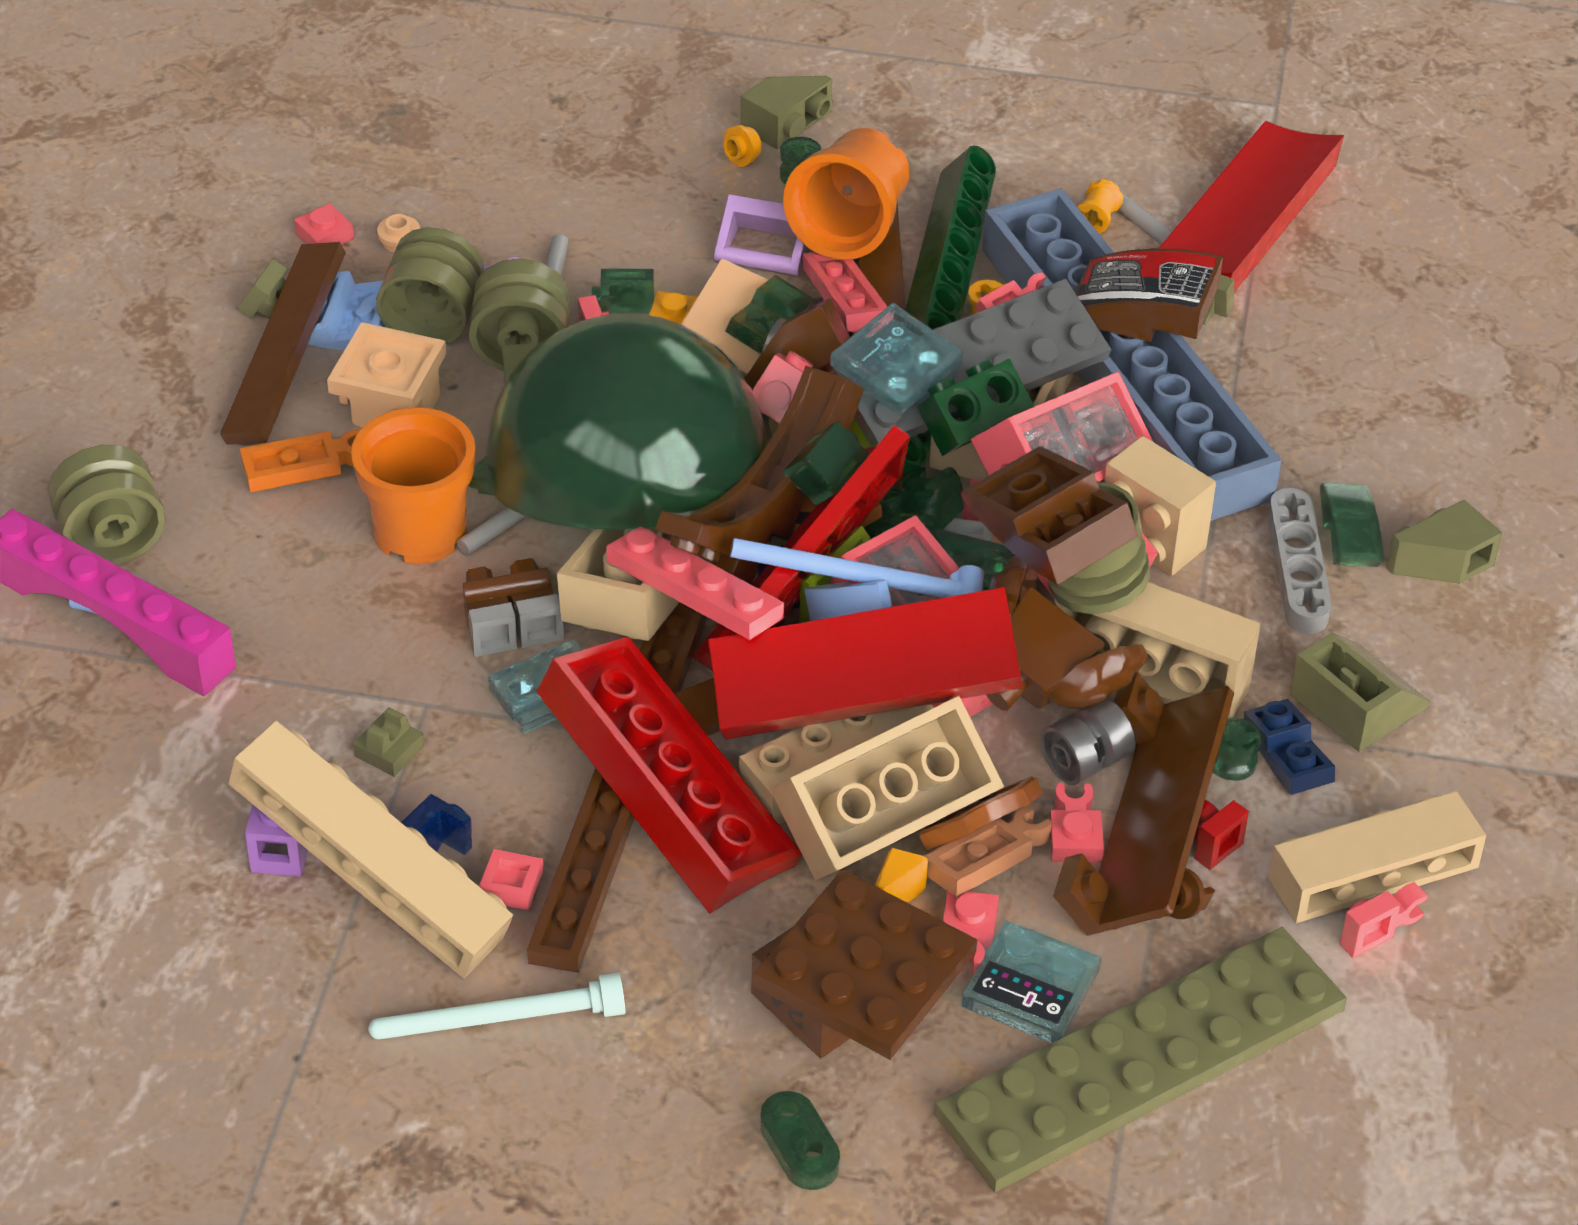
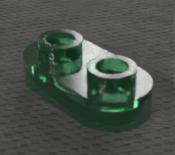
M792 1091L778 1092L767 1098L760 1112L761 1133L788 1179L794 1185L806 1190H818L829 1186L834 1182L839 1173L840 1151L811 1101L804 1095ZM782 1113H792L794 1115L784 1116ZM808 1152H817L820 1155L817 1157H809L805 1154H807Z

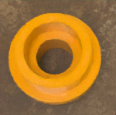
M735 125L726 130L723 138V149L733 164L738 167H745L752 164L760 155L762 148L761 140L753 128Z

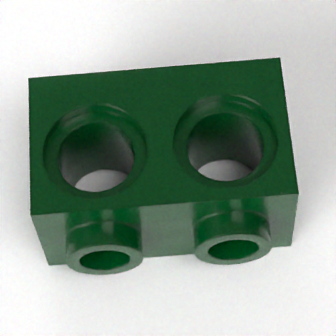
M1010 358L997 365H993L991 359H987L966 371L967 379L955 383L954 379L949 377L927 389L930 397L918 405L917 408L942 456L971 443V438L1007 418L1035 407ZM987 386L992 387L997 392L999 403L989 397ZM948 404L954 405L959 410L961 421L954 419L950 415Z

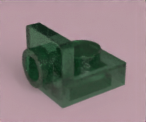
M601 269L600 286H592V296H596L601 311H608L609 315L610 313H650L654 302V269Z

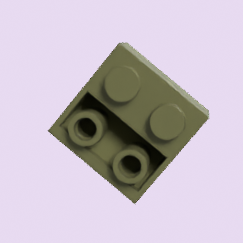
M1331 633L1297 654L1290 695L1358 752L1429 707L1430 701L1362 645L1337 634Z

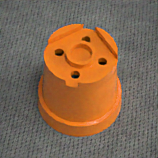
M870 128L850 130L837 139L829 148L822 149L809 156L790 174L783 194L785 216L797 238L812 251L832 259L851 260L871 253L886 237L894 221L896 204L908 185L909 164L901 148L897 149L888 141L890 137L883 132ZM845 186H850L852 192H847Z
M422 407L390 411L368 422L358 432L352 444L351 458L360 488L367 496L375 542L385 554L390 556L391 551L402 555L403 561L407 563L425 564L444 559L455 551L457 540L467 534V490L474 474L476 448L474 437L469 428L453 415L440 410Z

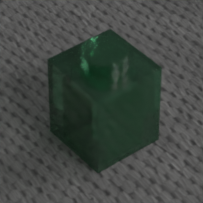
M836 421L816 433L783 472L815 505H818L837 494L870 454L860 445L858 438L853 432L844 428Z

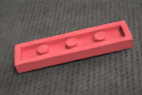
M816 252L802 253L804 272L823 299L830 298L847 332L870 334L875 332L876 328L888 327L890 325V309L853 259L838 260L822 256Z
M642 526L606 546L607 562L748 640H751L784 619V602L690 552L669 545L670 541Z

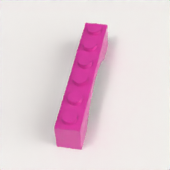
M13 508L0 518V583L21 595L31 593L53 594L70 599L89 608L130 637L151 657L166 676L203 697L236 668L231 630L227 625Z

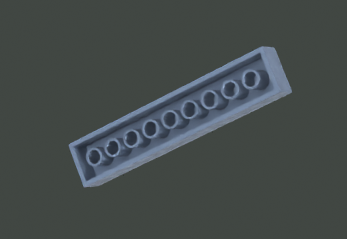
M1062 188L985 210L982 250L1006 282L1009 283L1014 280L1021 289L1026 287L1031 276L1037 273H1044L1046 278L1040 288L1067 279L1075 292L1090 259L1114 253ZM1099 330L1111 348L1107 360L1076 371V373L1088 385L1119 372L1153 442L1216 481L1210 521L1270 502L1271 496L1277 491L1281 458L1181 335L1156 330L1151 342Z

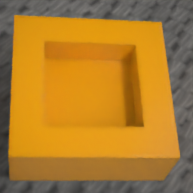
M657 291L648 316V332L674 336L698 297Z

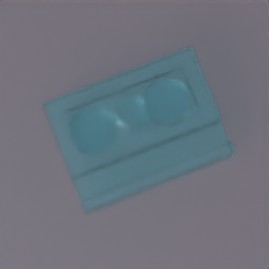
M574 639L488 676L489 690L512 720H517L523 734L557 720L536 691L554 658L582 650Z

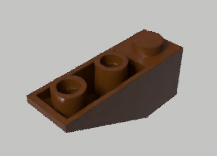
M830 298L790 316L781 325L725 404L727 412L739 406L742 407L744 412L755 408L748 404L746 400L774 355L779 352L787 356L789 351H793L812 363V368H820V370L828 373L846 361L844 356L850 352L854 344Z

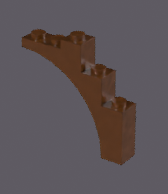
M805 366L793 399L776 432L759 458L740 481L719 499L699 510L680 514L661 510L655 529L672 536L669 545L690 552L752 585L760 563L731 558L730 551L733 538L767 544V541L771 542L773 534L790 539L805 496H808L811 489L819 492L829 491L864 387L845 377Z

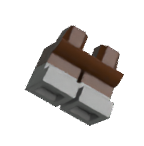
M528 558L515 561L510 566V574L493 577L491 569L485 566L468 569L466 572V582L463 583L465 617L474 657L517 649L516 631L522 648L564 640L563 621H561L559 596L553 592L548 567L539 569L534 559Z

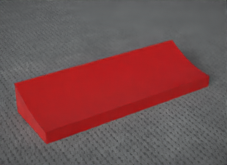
M1264 121L1158 249H1181L1223 256L1221 275L1234 279L1235 293L1336 167L1344 135L1304 133Z
M894 425L878 445L865 448L783 547L828 556L856 527L862 525L902 476L910 435ZM767 565L755 579L752 586L784 602L785 618L800 600V587L803 579L811 573ZM783 619L769 628L778 627V625L783 621ZM718 624L692 657L713 671L708 639L735 635L737 633Z
M1005 587L769 628L751 640L739 634L708 639L719 727L725 740L946 702L958 696L963 699L1023 688Z
M628 636L552 660L536 691L709 914L752 887L797 865L802 857L800 850Z

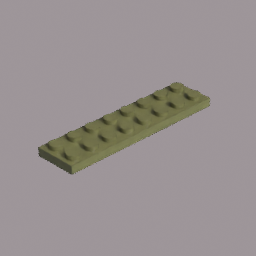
M1282 926L935 1102L934 1115L996 1193L1344 1011L1347 997Z

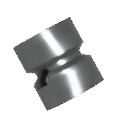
M1107 698L1099 704L1081 708L1074 716H1067L1046 727L1042 731L1040 738L1044 757L1051 770L1061 781L1073 786L1097 774L1101 767L1108 768L1128 757L1134 752L1136 745L1134 732L1126 715L1116 703Z

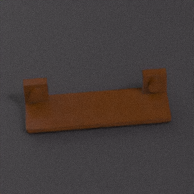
M1137 672L1133 675L1130 684L1117 690L1114 703L1117 704L1129 720L1137 747L1100 870L1097 872L1082 853L1066 857L1053 894L1057 902L1087 936L1152 919H1159L1173 913L1234 697V692L1229 686H1223L1164 704L1159 694Z

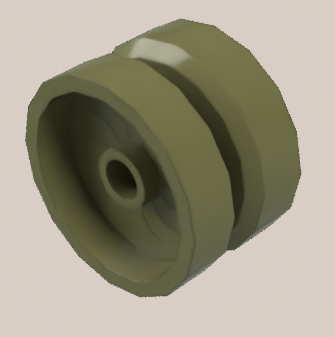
M522 258L503 260L486 268L476 280L473 292L469 339L474 352L485 363L503 371L502 346L549 343L564 352L568 339V317L571 302L566 281L556 270L538 261Z
M102 444L78 451L66 458L52 473L47 490L62 536L115 565L131 561L149 551L161 537L166 523L164 507L158 491L154 487V481L148 464L137 452L120 445Z

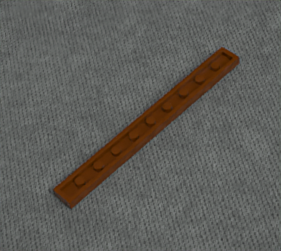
M681 602L678 603L649 641L643 640L639 650L674 694L680 692L692 655L695 652L707 618ZM596 768L527 948L528 964L579 973L633 824V815Z

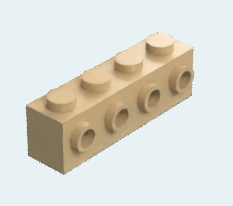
M929 704L792 728L788 733L764 745H757L747 753L739 756V775L776 822L781 824L785 822V819L770 790L771 788L934 707Z
M1455 791L1439 797H1427L1418 803L1392 811L1383 810L1371 817L1348 824H1336L1327 830L1301 838L1292 837L1281 844L1274 845L1268 879L1295 923H1299L1352 907L1362 899L1371 900L1386 891L1394 894L1403 886L1412 882L1421 886L1479 867L1487 835L1458 792Z

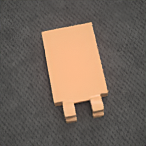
M721 259L672 338L669 351L675 353L674 361L676 363L670 371L668 379L685 386L696 364H699L716 372V382L710 391L709 398L725 404L736 383L742 382L762 354L766 338L772 326L778 319L783 318L787 320L793 314L801 294Z

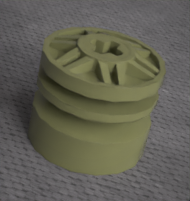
M426 227L416 229L402 237L396 247L376 297L377 313L384 325L390 329L444 340L446 344L460 337L472 310L476 280L484 272L483 261L476 248L462 236L440 228Z
M1098 481L1099 489L1128 503L1138 537L1059 585L1048 580L1049 589L1059 604L1074 612L1087 614L1112 612L1130 604L1144 591L1150 578L1149 558L1146 552L1145 540L1142 536V525L1137 503L1128 491L1115 484Z

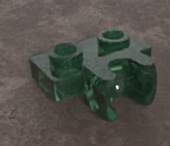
M926 467L916 469L902 482L903 492L898 488H892L879 503L882 508V517L865 526V531H887L916 515L929 532H941L965 509L961 495L963 487L956 470L953 467H948L938 475L927 478L928 472Z

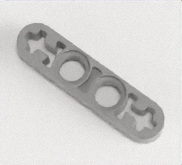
M1289 487L1275 491L1271 496L1268 522L1285 616L1288 625L1294 630L1304 634H1315L1327 627L1332 602L1313 503L1310 496L1302 490ZM1288 509H1292V513L1296 515L1295 520L1289 521ZM1291 538L1301 539L1308 545L1303 548H1295L1286 544L1285 540ZM1299 571L1306 572L1312 575L1314 579L1306 582L1298 581L1290 574ZM1310 599L1309 606L1311 612H1307L1306 607L1302 606L1303 600Z

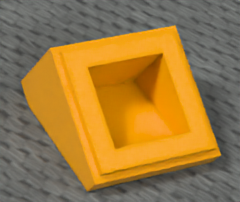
M892 848L891 851H888L875 886L905 902L912 901L924 892L926 888L928 859L922 855Z

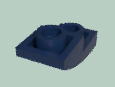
M1289 699L1272 701L1264 706L1244 711L1245 723L1259 751L1274 775L1290 795L1335 782V765L1311 740V723Z

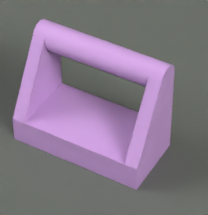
M729 194L715 249L714 261L720 262L721 259H724L739 266L799 276L803 267L802 253H808L809 248L798 238H796L792 257L731 247L738 227L797 237L788 224L783 204Z

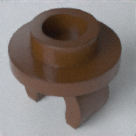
M1186 868L1176 905L1170 916L1181 920L1194 917L1201 910L1206 909L1215 890L1212 887L1204 888L1199 876Z

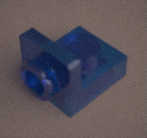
M430 794L401 821L406 827H412L419 831L426 839L428 845L436 852L442 843L463 855L472 848L470 816L458 805L449 804L433 794Z

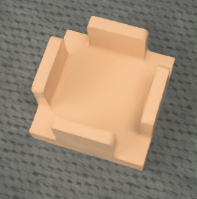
M361 322L327 379L328 393L338 395L341 404L351 406L352 423L360 427H364L374 418L396 409L413 407L433 409L440 396L439 367L446 356V342L440 339Z

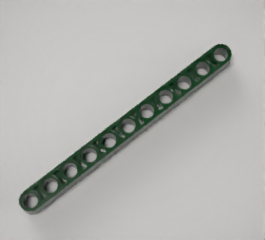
M970 146L940 173L901 324L903 329L915 337L960 320L962 317L984 225L985 210L988 208L996 175L994 160L987 151L979 146ZM929 430L909 438L903 473L894 486L927 461L931 446Z

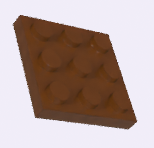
M842 869L754 972V986L891 1060L976 954L977 939Z

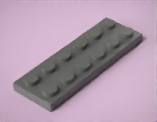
M1063 279L916 336L921 342L868 386L840 366L833 368L832 374L845 377L864 387L854 418L873 447L880 443L894 425L910 435V438L928 431L917 408L918 405L930 397L927 389L949 377H952L955 383L961 382L968 378L966 374L968 369L987 359H991L993 365H997L1010 358L1026 391H1029L1107 360L1111 348L1067 279ZM987 386L989 397L999 403L997 392L992 387ZM948 404L950 415L954 419L961 418L959 410L954 405Z

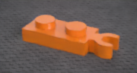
M360 429L348 431L341 438L337 439L332 438L330 431L239 448L241 463L250 492L340 475V465L347 464L353 466L351 448Z

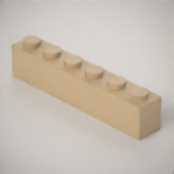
M276 720L235 757L228 783L232 788L463 979L504 939L513 914L507 910L504 902L497 895L485 892L470 880L458 863L445 859L431 848L419 831L412 827H406L392 816L380 799L373 795H367L353 784L341 767L334 763H328L314 752L302 735L295 731H289Z

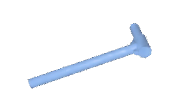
M733 538L731 545V558L862 583L887 579L888 588L940 598L983 591L984 571L974 565L962 566L952 573L949 579L737 538Z

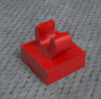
M1205 800L1194 837L1197 840L1195 860L1208 870H1211L1243 845L1249 811L1235 800L1220 811L1211 802Z

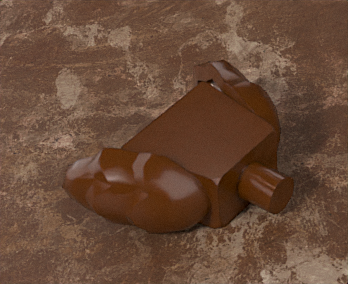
M1016 555L1007 562L1003 570L992 576L988 590L1005 587L1023 687L1021 689L986 694L990 702L997 708L1008 711L1020 696L1039 709L1044 708L1050 702L1058 707L1069 709L1093 706L1103 702L1109 693L1130 684L1133 675L1148 660L1143 644H1134L1126 647L1119 646L1102 653L1105 646L1103 641L1033 587L1026 591L1016 608L1027 571V565Z

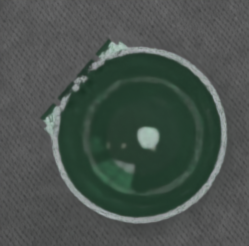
M632 313L600 315L576 322L557 331L532 349L517 365L507 379L496 401L490 420L487 455L475 465L474 474L468 486L478 489L479 494L494 495L503 505L517 513L555 525L604 530L636 529L639 526L644 528L656 527L661 510L679 514L699 510L719 499L739 482L767 446L765 425L757 400L745 377L732 360L703 335L682 324L657 316Z

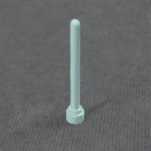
M620 972L599 975V980L589 982V987L376 1018L370 1022L368 1031L371 1037L380 1040L591 1008L593 1014L603 1012L604 1017L623 1015L626 1012Z

